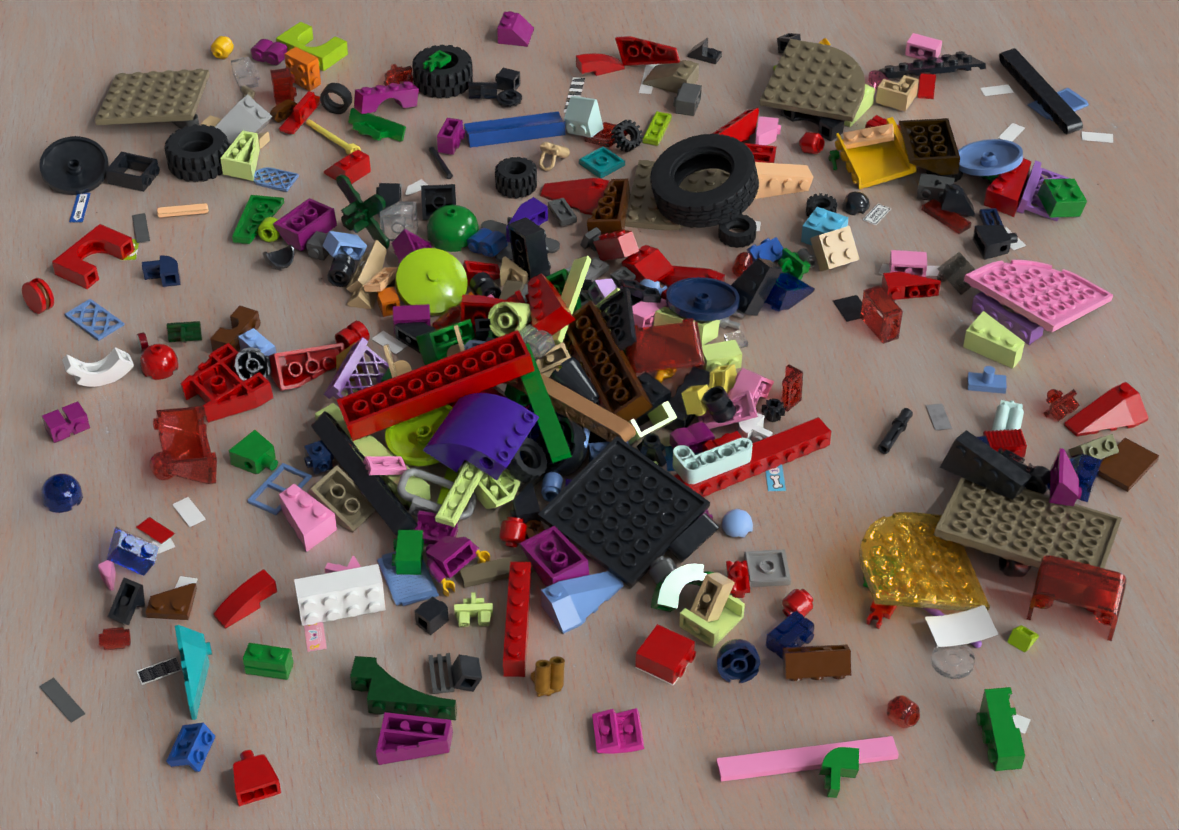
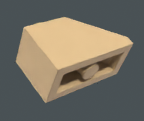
M564 342L534 356L540 373L559 367L562 362L571 358Z

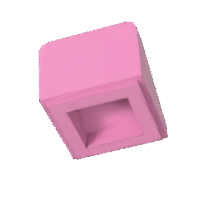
M108 559L98 564V569L102 581L112 591L114 590L116 571L113 560Z

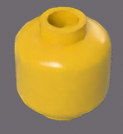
M226 36L217 37L211 45V52L219 59L228 58L234 49L232 40Z

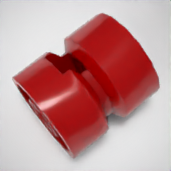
M356 320L348 325L347 328L336 333L335 341L336 343H343L344 349H346L362 337L369 341L370 334L366 326Z

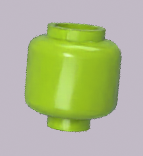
M274 217L263 219L258 227V235L265 242H274L280 236L273 225L278 220Z

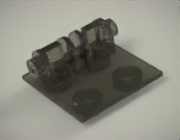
M960 252L937 268L940 271L937 280L941 282L948 280L960 295L971 288L970 284L964 281V277L966 274L974 271L975 268Z

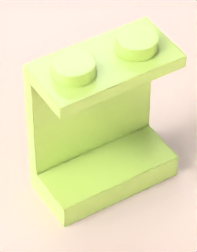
M668 401L647 414L653 424L649 429L641 432L634 419L629 421L636 430L635 436L628 441L629 445L643 439L646 434L662 429L677 418Z
M729 595L719 619L710 622L705 621L685 608L680 613L679 627L714 648L744 618L745 603Z

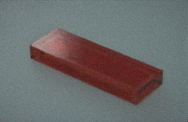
M935 199L922 205V211L958 234L971 228L972 223L957 213L941 210L940 202Z

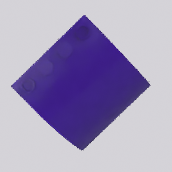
M487 393L466 395L459 398L423 451L455 472L459 470L466 460L495 480H498L539 417L520 404L502 396Z

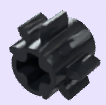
M772 398L766 400V405H762L761 412L768 421L776 422L781 420V416H785L786 408H783V402Z

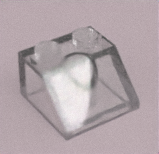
M399 201L380 212L381 230L390 242H393L404 229L418 235L416 202Z

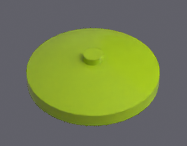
M423 248L413 251L401 261L396 273L395 284L398 295L406 305L429 304L430 316L447 314L459 306L462 301V295L466 294L468 280L464 267L453 255L436 248Z
M447 404L386 428L385 440L389 451L394 456H401L404 463L411 466H427L440 462L423 450L453 407Z

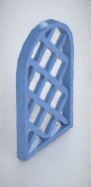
M266 167L255 172L253 182L262 187L287 192L297 180L299 174Z

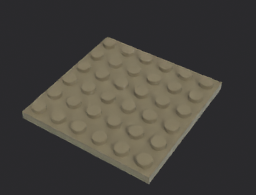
M183 69L180 71H151L149 73H119L115 75L95 118L96 125L193 120L210 76L209 70L196 69L188 71Z

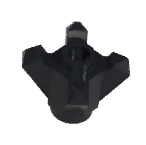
M654 433L646 434L642 442L636 447L643 455L653 462L656 461L660 467H664L667 463L662 452L665 446L660 442L658 435Z

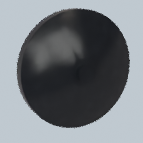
M81 136L65 137L53 142L44 150L40 158V172L44 182L53 190L67 195H78L94 190L105 180V170L109 167L108 157L102 146L94 140Z

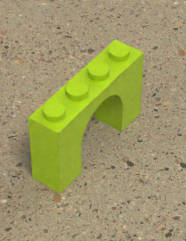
M303 22L297 23L276 38V42L285 44L288 51L297 47L317 57L319 70L322 71L327 70L348 55L347 41L336 36L320 46H305L313 40L312 26Z

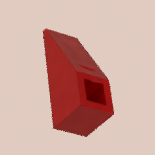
M904 272L883 273L881 287L886 301L939 296L941 281Z

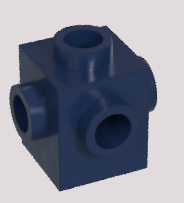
M322 440L304 446L305 464L307 468H311L314 475L333 469L332 460H334V455L327 449Z

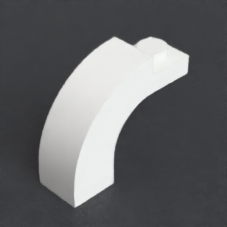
M116 347L104 359L94 363H85L67 354L62 359L65 371L74 376L76 383L89 387H97L115 382L126 375L134 366L130 355Z

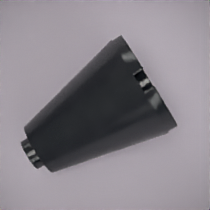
M574 357L560 364L562 368L559 371L555 369L549 378L593 403L599 404V394L579 361Z

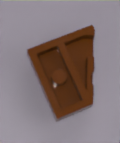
M196 583L150 596L146 617L189 620L197 591Z

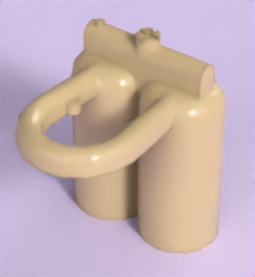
M543 142L540 145L542 154L539 166L544 171L551 170L555 165L556 157L567 158L570 154L569 149L554 143ZM545 154L553 155L551 165L546 168L543 166V160L545 159Z

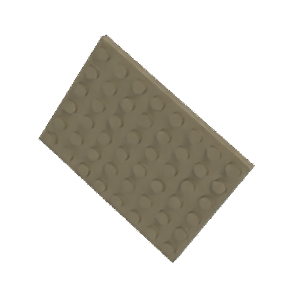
M961 477L935 529L934 536L1098 587L1122 518L1078 504L1067 506L1049 503L1048 495L1024 489L1015 499L1011 500Z

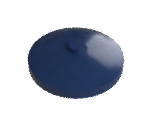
M695 277L683 279L672 284L666 293V303L670 310L679 316L697 321L724 319L734 314L739 307L740 297L737 290L723 281L712 278Z

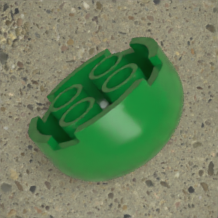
M446 205L438 208L431 214L427 222L428 241L433 243L436 249L446 252L461 251V248L468 246L467 239L479 230L478 221L473 212L460 205Z

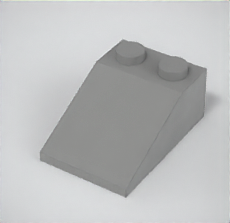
M247 94L215 128L220 129L227 136L229 146H231L242 130L259 133L267 126L272 116Z

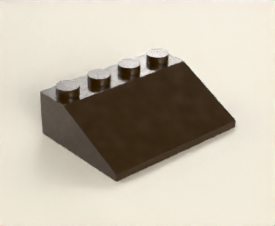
M949 118L899 121L910 164L940 175L958 174L960 155Z

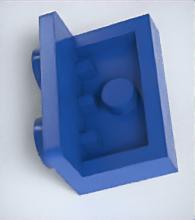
M777 237L771 240L767 238L760 243L761 245L756 246L755 244L747 249L748 252L744 255L745 259L750 258L752 262L757 258L776 262L781 259L784 248Z

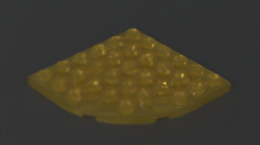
M916 512L893 513L890 517L883 516L877 519L865 532L860 543L859 559L875 604L967 611L985 605L987 611L990 609V605L964 546L934 536L935 529L942 515Z

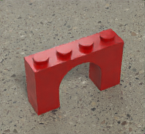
M99 224L52 261L55 275L88 289L99 280L96 266L83 261V259L92 254L106 253L124 260L134 252L132 237Z

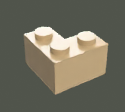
M906 75L902 77L899 83L883 79L877 88L876 103L906 112L917 96L919 79Z

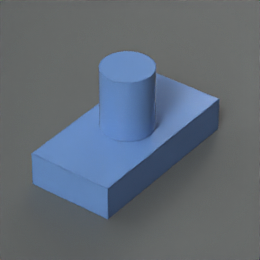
M992 366L984 367L983 373L968 372L967 390L1006 394V375H995V368Z

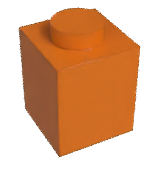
M394 286L377 291L378 306L383 317L393 315V306H400V300Z

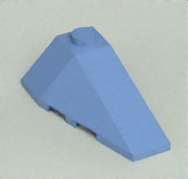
M609 571L559 581L541 590V607L564 634L581 626L591 613H595L604 601H608L623 587V582Z

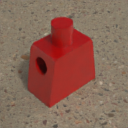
M252 750L243 751L240 754L241 761L233 764L238 805L243 806L281 794L278 776L264 754L254 756Z

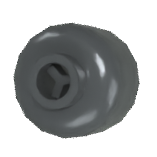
M662 556L650 564L649 574L657 585L664 576L677 569V566L671 558Z

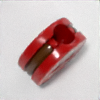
M35 278L23 284L22 295L24 301L34 313L40 314L54 306L53 293L43 279Z

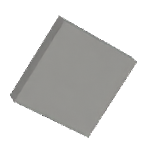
M785 549L744 552V560H747L750 587L791 585Z

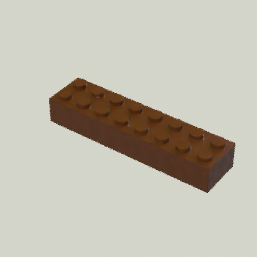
M590 300L572 314L576 320L568 325L567 333L606 409L627 422L632 419L636 420L653 408V405L623 350L617 347L611 335V330L607 327V322L601 315V310Z

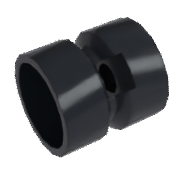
M347 254L336 255L327 274L328 281L337 287L347 286L355 268L354 259Z
M486 272L474 275L470 281V289L475 295L489 296L492 294L494 298L499 299L501 290Z
M716 386L704 393L702 401L710 411L709 413L715 422H726L735 415L736 407L729 399L723 387Z

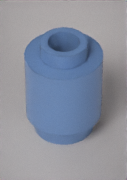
M549 472L543 477L541 494L548 502H551L562 490L563 478L560 474Z

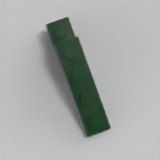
M355 656L350 674L351 688L360 692L369 691L367 696L368 713L381 715L386 712L456 721V700L440 698L414 690L389 675L377 663V658Z

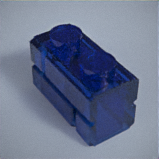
M794 611L767 634L766 647L783 659L782 648L801 647L804 643L809 644L813 640L814 623L804 618L799 612Z

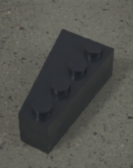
M967 430L955 439L939 467L1011 500L1015 499L1024 490L1032 477Z

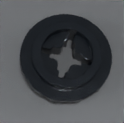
M505 90L497 95L499 105L504 107H517V104H521L522 95L518 91Z

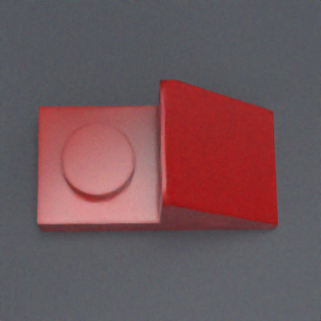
M920 74L918 98L934 99L935 74Z

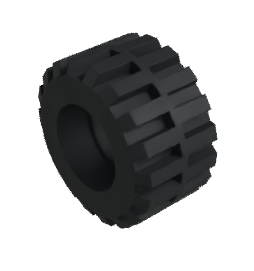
M521 157L505 158L503 161L498 162L495 166V187L497 191L509 198H523L526 195H531L536 190L535 188H537V167L535 163Z

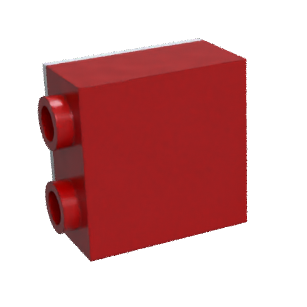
M657 624L636 652L635 668L670 685H674L677 679L683 676L687 665L695 659V641Z

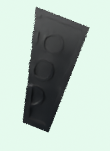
M624 287L597 305L620 350L631 346L637 341L631 292L627 287Z

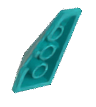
M175 625L189 710L192 720L197 719L210 665L208 655H212L210 642H205L204 634L181 625Z

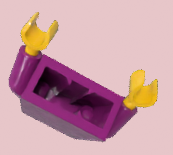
M445 536L436 544H429L426 547L429 572L438 583L443 585V594L449 597L447 588H451L455 592V584L451 580H446V578L450 579L476 556L478 557L477 564L490 561V553L488 551H479V547L467 537Z

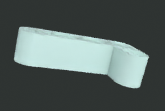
M739 438L697 455L688 446L679 445L673 449V468L685 483L696 484L749 463L752 457L753 443L750 439Z

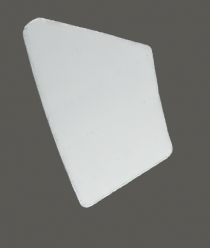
M420 179L407 187L405 195L421 190V186L428 184Z

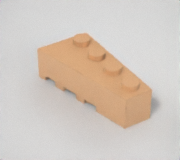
M755 162L759 189L754 199L809 191L814 177L807 165Z

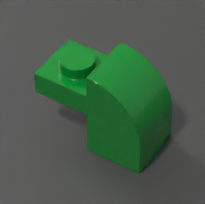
M838 747L828 752L825 756L819 775H825L824 789H828L827 797L837 798L840 791V777L856 778L859 771V748Z

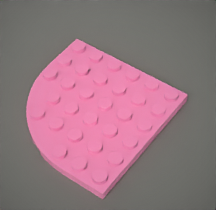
M1011 260V263H1004L1003 261L992 262L966 274L964 277V281L970 284L971 287L977 288L984 292L986 296L996 299L1000 304L1006 305L1013 309L1015 313L1025 316L1029 321L1037 323L1044 330L1054 332L1105 305L1113 298V294L1077 274L1065 269L1061 272L1052 269L1050 264L1028 260Z

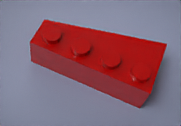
M1023 158L1018 167L1000 174L986 189L984 206L996 208L999 212L1015 217L1019 201L1029 177L1032 161Z
M542 273L530 279L527 285L532 326L545 339H548L576 319L567 308L556 287Z

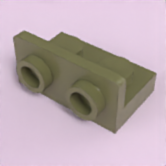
M1113 434L1073 447L1069 449L1071 457L1079 454L1080 458L1083 457L1085 464H1089L1118 453L1119 449Z

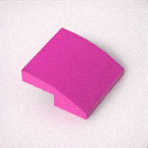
M637 708L620 713H615L614 709L592 714L598 753H626L645 749L640 714Z

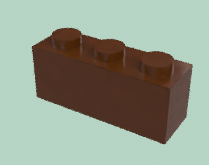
M847 644L782 648L783 674L790 681H801L802 678L823 680L824 677L844 679L845 676H851V650Z

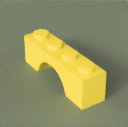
M735 364L718 366L710 372L709 387L707 385L690 386L681 393L687 415L695 414L696 416H701L707 413L708 409L704 405L702 397L709 389L721 386L727 394L736 383L737 371Z

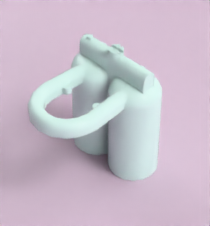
M1001 400L1000 405L996 409L992 430L1020 429L1024 414L1023 404L1014 403L1012 400L1010 402Z

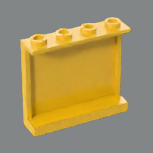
M893 117L886 119L887 124H893L894 127L893 141L847 149L844 139H841L839 133L836 134L837 141H835V147L837 151L840 150L841 159L843 162H846V169L848 173L851 172L852 181L854 184H857L859 190L916 173V165L909 163L901 131Z

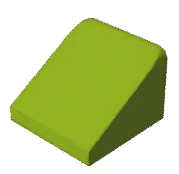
M1020 625L1012 630L1008 643L1026 652L1038 639L1039 635Z

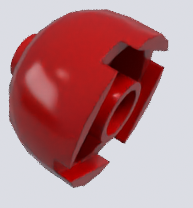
M154 344L147 347L140 357V367L143 375L146 377L147 375L151 376L153 380L171 377L175 369L178 370L179 367L176 353L165 344Z

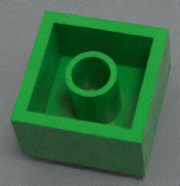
M1071 178L1044 179L1037 194L1050 218L1080 217L1087 203L1076 180Z

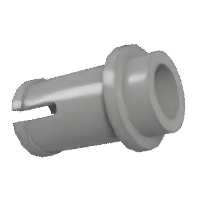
M801 248L797 252L803 262L807 261L810 264V268L816 266V257L811 255L807 249Z

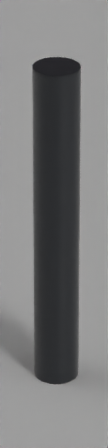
M430 147L429 152L447 179H451L453 174L436 149Z

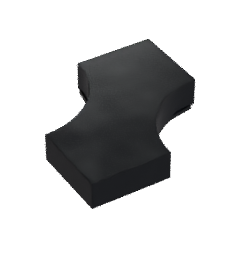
M619 280L618 286L620 290L627 287L631 295L640 298L643 302H661V295L657 288L644 286L637 280Z

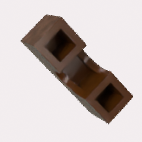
M239 305L230 315L232 329L220 327L210 338L212 351L229 343L239 352L238 336L253 328L257 330L260 327L259 312Z

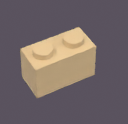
M718 572L706 574L690 611L707 622L718 620L735 582Z

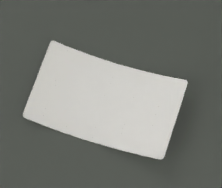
M985 605L955 614L925 617L938 647L963 645L998 635Z

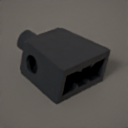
M977 225L974 229L973 241L983 259L986 260L1008 254L1011 244L1017 243L1018 236L1016 233H1007L1003 225Z

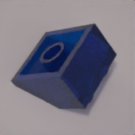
M1081 454L1069 460L1079 478V487L1082 488L1081 497L1078 500L1088 502L1097 480L1102 460Z
M116 526L107 560L144 576L155 564L159 547Z

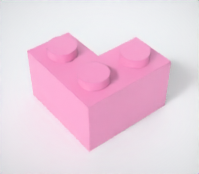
M742 368L737 373L736 383L729 391L728 396L731 399L749 390L756 407L760 396L767 398L774 381Z

